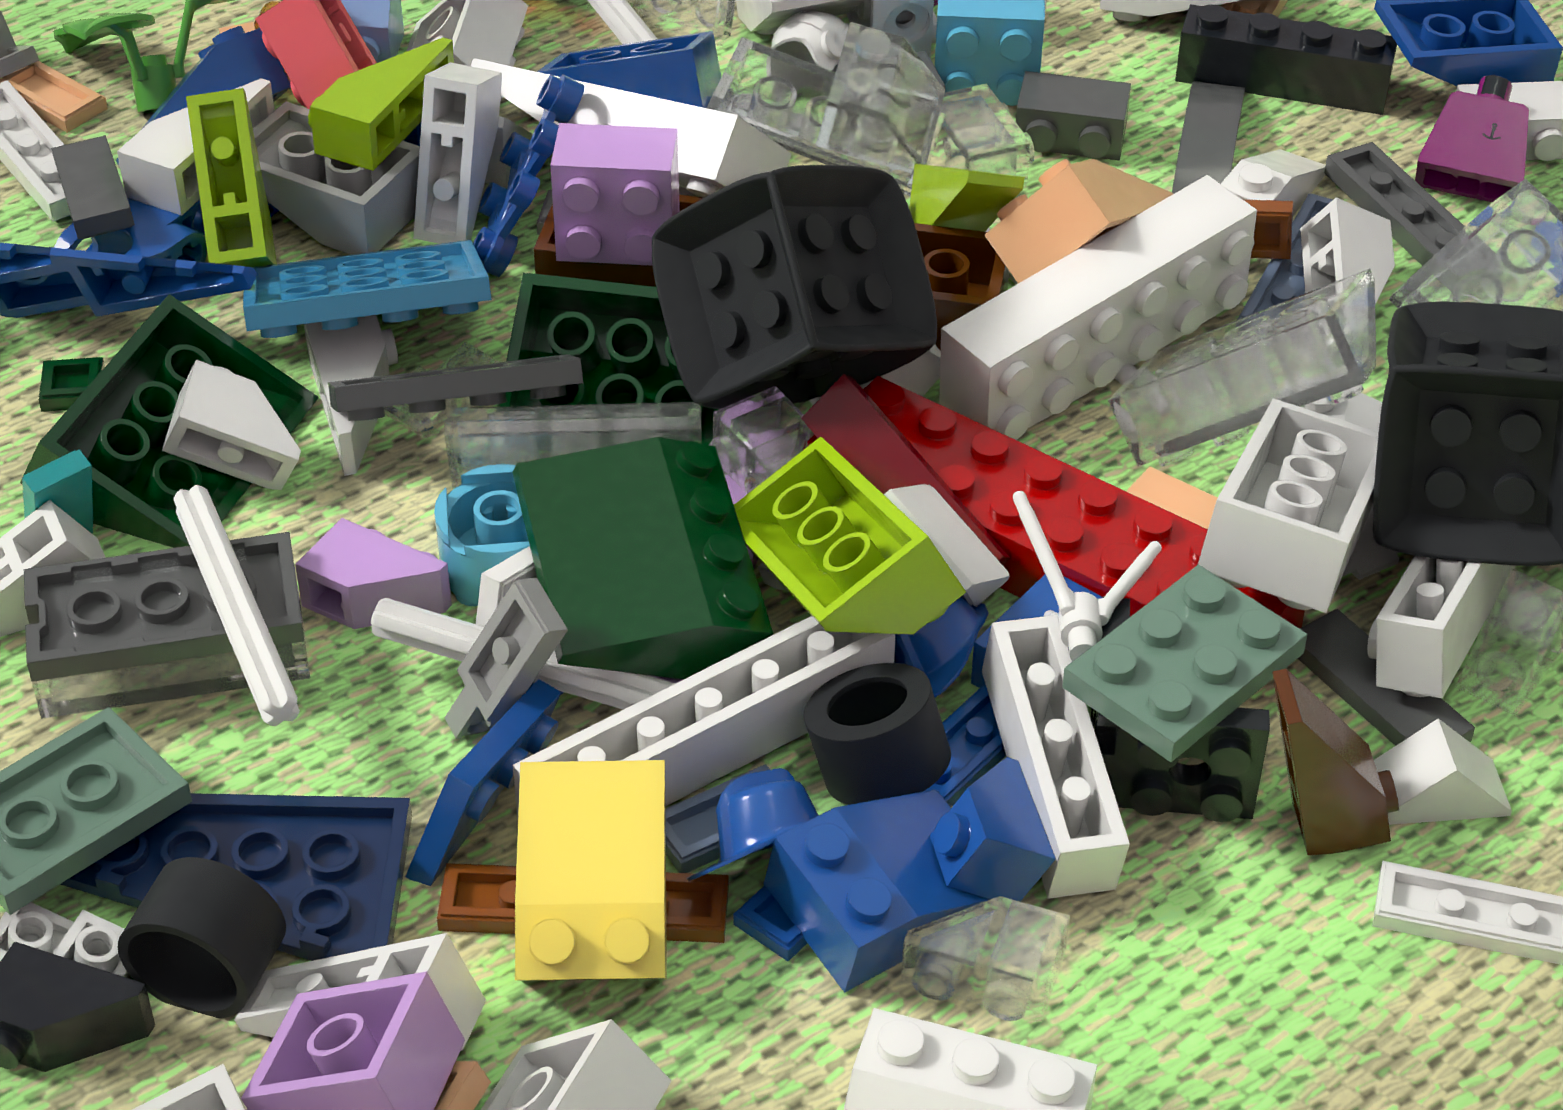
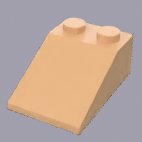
M1064 159L1053 165L1039 177L1038 180L1042 187L1029 198L1026 194L1020 195L1001 208L997 213L1001 221L988 231L985 237L1019 284L1168 198L1173 193L1096 159L1073 164L1068 159Z

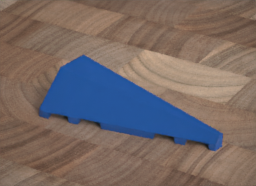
M0 243V315L19 318L89 305L96 317L159 306L169 294L182 302L249 290L255 281L257 272L254 268L246 266Z

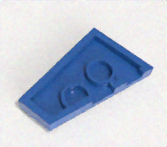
M538 679L448 774L407 870L406 878L431 886L477 823H480L486 817L504 787L511 789L514 786L513 764L547 748L559 725V722L551 718V715L561 695V691Z

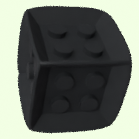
M797 165L752 175L721 188L673 215L652 236L653 273L671 349L687 392L694 403L700 406L714 409H746L802 403L816 397H822L843 374L853 377L859 385L874 380L877 376H883L916 360L936 343L937 318L935 302L914 221L898 183L893 176L882 170L860 166Z
M1449 301L1422 302L1399 307L1393 314L1387 346L1389 372L1383 395L1378 432L1372 528L1375 542L1380 546L1400 553L1443 560L1516 566L1563 564V311L1519 305Z

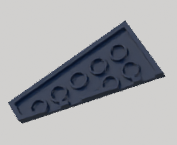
M191 793V803L60 884L138 908L166 864L179 858H204L223 863L242 872L262 886L276 901L286 922V934L277 951L314 961L391 945L394 939L412 821L410 798Z

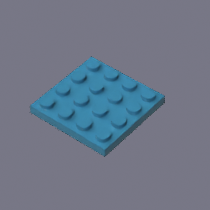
M466 240L251 267L255 269L257 276L251 289L244 290L243 310L247 331L260 330L261 337L277 338L297 333V325L321 322L323 330H340L357 326V317L382 314L384 322H402L418 318V309L442 307L443 314L470 313L479 309L478 302L492 299L489 276L472 241Z

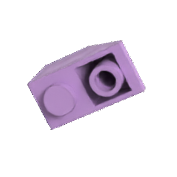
M341 518L295 564L302 606L352 629L372 626L371 618L378 602L384 598L439 614L445 613L452 605L448 565L446 562L439 560L428 552L418 551L386 537L377 530L367 529L344 518Z

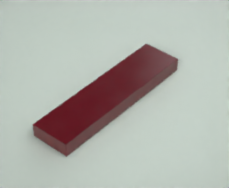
M843 374L801 417L802 421L817 438L822 437L883 495L890 489L921 484L930 485L935 488L1003 566L1011 559L853 377Z

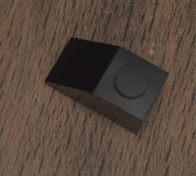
M18 942L12 944L0 961V1067L14 1069L18 1064L47 1072L146 1038L155 1027L144 983Z

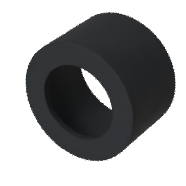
M877 663L852 669L821 686L811 696L805 706L804 722L826 788L830 795L841 803L851 805L923 792L937 782L949 766L951 750L929 678L923 671L914 666L902 663Z
M197 857L179 858L166 864L119 937L118 954L130 976L135 981L144 983L147 992L158 1000L215 1018H226L239 1013L246 1005L284 939L286 922L280 907L272 896L262 886L242 872L209 859Z

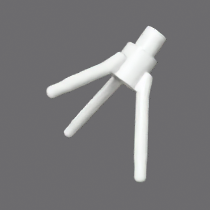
M1017 491L1013 494V501L1059 606V613L1048 610L1044 613V617L1058 615L1062 642L1069 647L1070 659L1074 661L1102 639V626L1107 624L1115 607L1162 549L1161 544L1157 541H1152L1104 598L1097 599L1094 595L1086 592H1073L1064 579L1026 494L1023 491Z

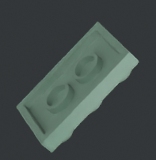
M1198 564L1064 668L1062 688L1172 762L1273 679V671L1287 668L1304 654L1308 634Z
M110 707L100 711L0 771V905L9 915L192 802L189 783Z

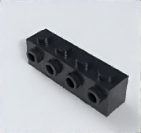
M1190 4L1181 31L1175 81L1189 84L1195 81L1245 88V93L1383 115L1397 43L1392 36L1384 35L1372 29L1357 31L1332 27L1321 21L1306 23L1281 19L1270 13L1249 14L1226 10L1218 5L1199 6Z

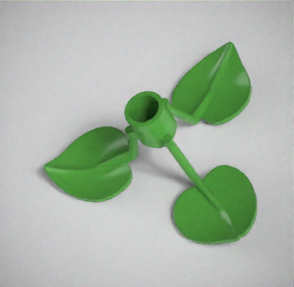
M186 0L173 65L167 63V57L164 54L143 57L140 55L132 29L144 28V26L155 24V17L149 14L113 13L98 18L71 21L62 24V28L53 31L54 39L62 44L66 53H72L74 50L109 35L119 36L132 69L130 71L137 113H150L156 111L177 86L176 79L185 76L184 61L194 12L207 4L234 0Z

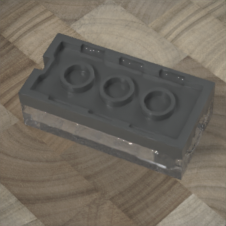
M290 532L229 540L290 681L309 679L308 655ZM190 546L23 569L24 601L29 624L25 625L26 661L41 719L102 710L107 707L116 708L249 688Z

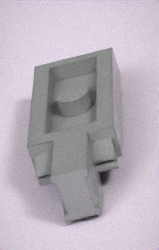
M537 578L518 579L512 583L458 667L457 671L465 687L445 716V720L456 739H460L462 736L489 731L527 692L568 631Z

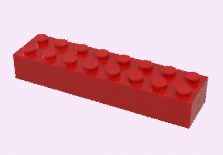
M877 376L863 389L1010 556L1011 559L1004 565L1010 577L999 588L1021 598L1045 575L1013 501V494L1017 491H1023L1026 494L1063 576L1102 597L1106 596L1152 541H1157L1161 544L1162 549L1124 596V598L1130 599V617L1198 565L1208 529L880 376ZM815 435L807 441V447L818 439ZM1251 587L1236 588L1297 628L1302 627L1305 610L1287 606L1277 596Z

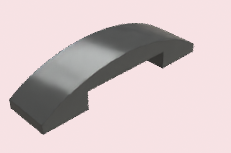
M1192 82L1172 188L1173 194L1206 175L1220 184L1232 170L1245 88Z

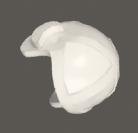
M801 11L786 19L773 35L768 56L770 84L777 96L786 99L792 96L801 85H811L824 89V73L830 72L838 64L857 62L858 50L853 29L840 18L830 13L819 11Z

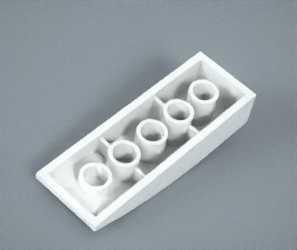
M473 58L472 67L502 72L501 96L540 122L544 109L536 105V100L549 74ZM577 81L584 85V93L578 108L568 122L570 124L678 128L679 195L705 198L738 180L788 166L792 153L738 115Z

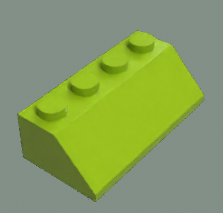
M822 437L815 440L734 504L746 546L827 632L913 635L927 623L940 618L952 603L966 593L929 536Z

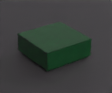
M103 357L43 361L38 399L41 412L68 410L105 368Z

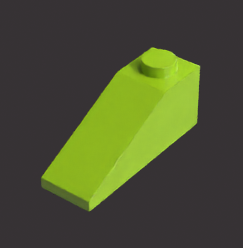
M443 37L338 78L310 106L308 124L312 129L314 153L374 171L422 121L425 75L450 62L454 63L453 40Z
M244 88L186 96L209 263L246 267L277 264L270 211Z
M915 164L909 209L914 223L985 232L998 218V211L1015 199L1023 190L1025 177Z

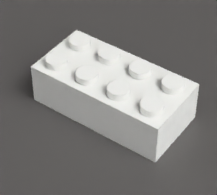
M1273 398L1217 498L1198 564L1233 587H1251L1277 596L1281 602L1292 608L1300 610L1315 609L1327 613L1373 507L1378 432Z

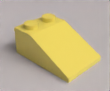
M665 760L520 762L515 892V980L667 979Z

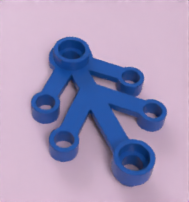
M549 75L544 82L536 100V105L544 109L543 115L531 140L516 132H513L508 138L499 160L501 163L511 167L507 189L491 182L480 200L478 212L488 216L489 219L487 228L483 227L480 230L473 245L486 272L496 277H500L504 273L514 255L518 237L510 232L523 212L532 203L540 185V179L536 175L554 151L559 125L553 122L568 123L582 99L584 85L566 75H562L560 78Z

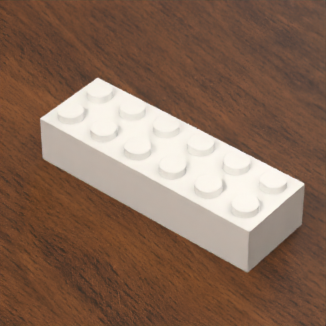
M1206 175L941 328L939 404L1017 440L1031 426L1053 414L1063 412L1072 402L1095 388L1104 387L1109 384L1125 365H1135L1140 361L1152 358L1158 350L1179 337L1193 333L1207 320L1226 309L1229 310L1236 307L1245 298L1248 290L1247 281L1251 252L1254 246L1253 237L1257 209Z

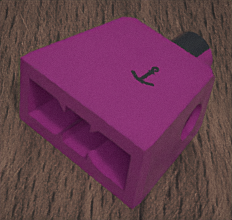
M1488 75L1481 78L1477 94L1462 91L1450 94L1418 158L1415 181L1421 187L1518 208L1525 176L1529 108L1524 104L1509 101L1513 88L1509 80L1501 76Z

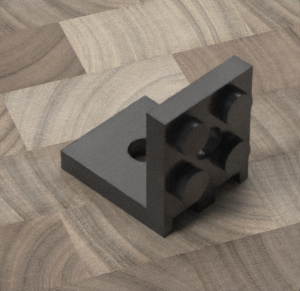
M1123 598L1107 624L1102 626V638L1130 618L1129 598ZM1238 707L1179 757L1170 762L1091 708V722L1118 808L1134 809L1148 816H1157L1166 812L1204 815L1206 818L1216 822H1227L1236 818L1253 819L1270 732L1269 710ZM1183 758H1197L1205 762L1196 765H1186L1178 761Z

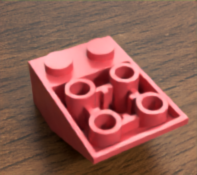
M283 0L255 18L263 32L262 39L265 47L273 57L280 61L291 80L290 87L293 95L307 109H310L313 101L321 96L338 78L377 63L341 0Z

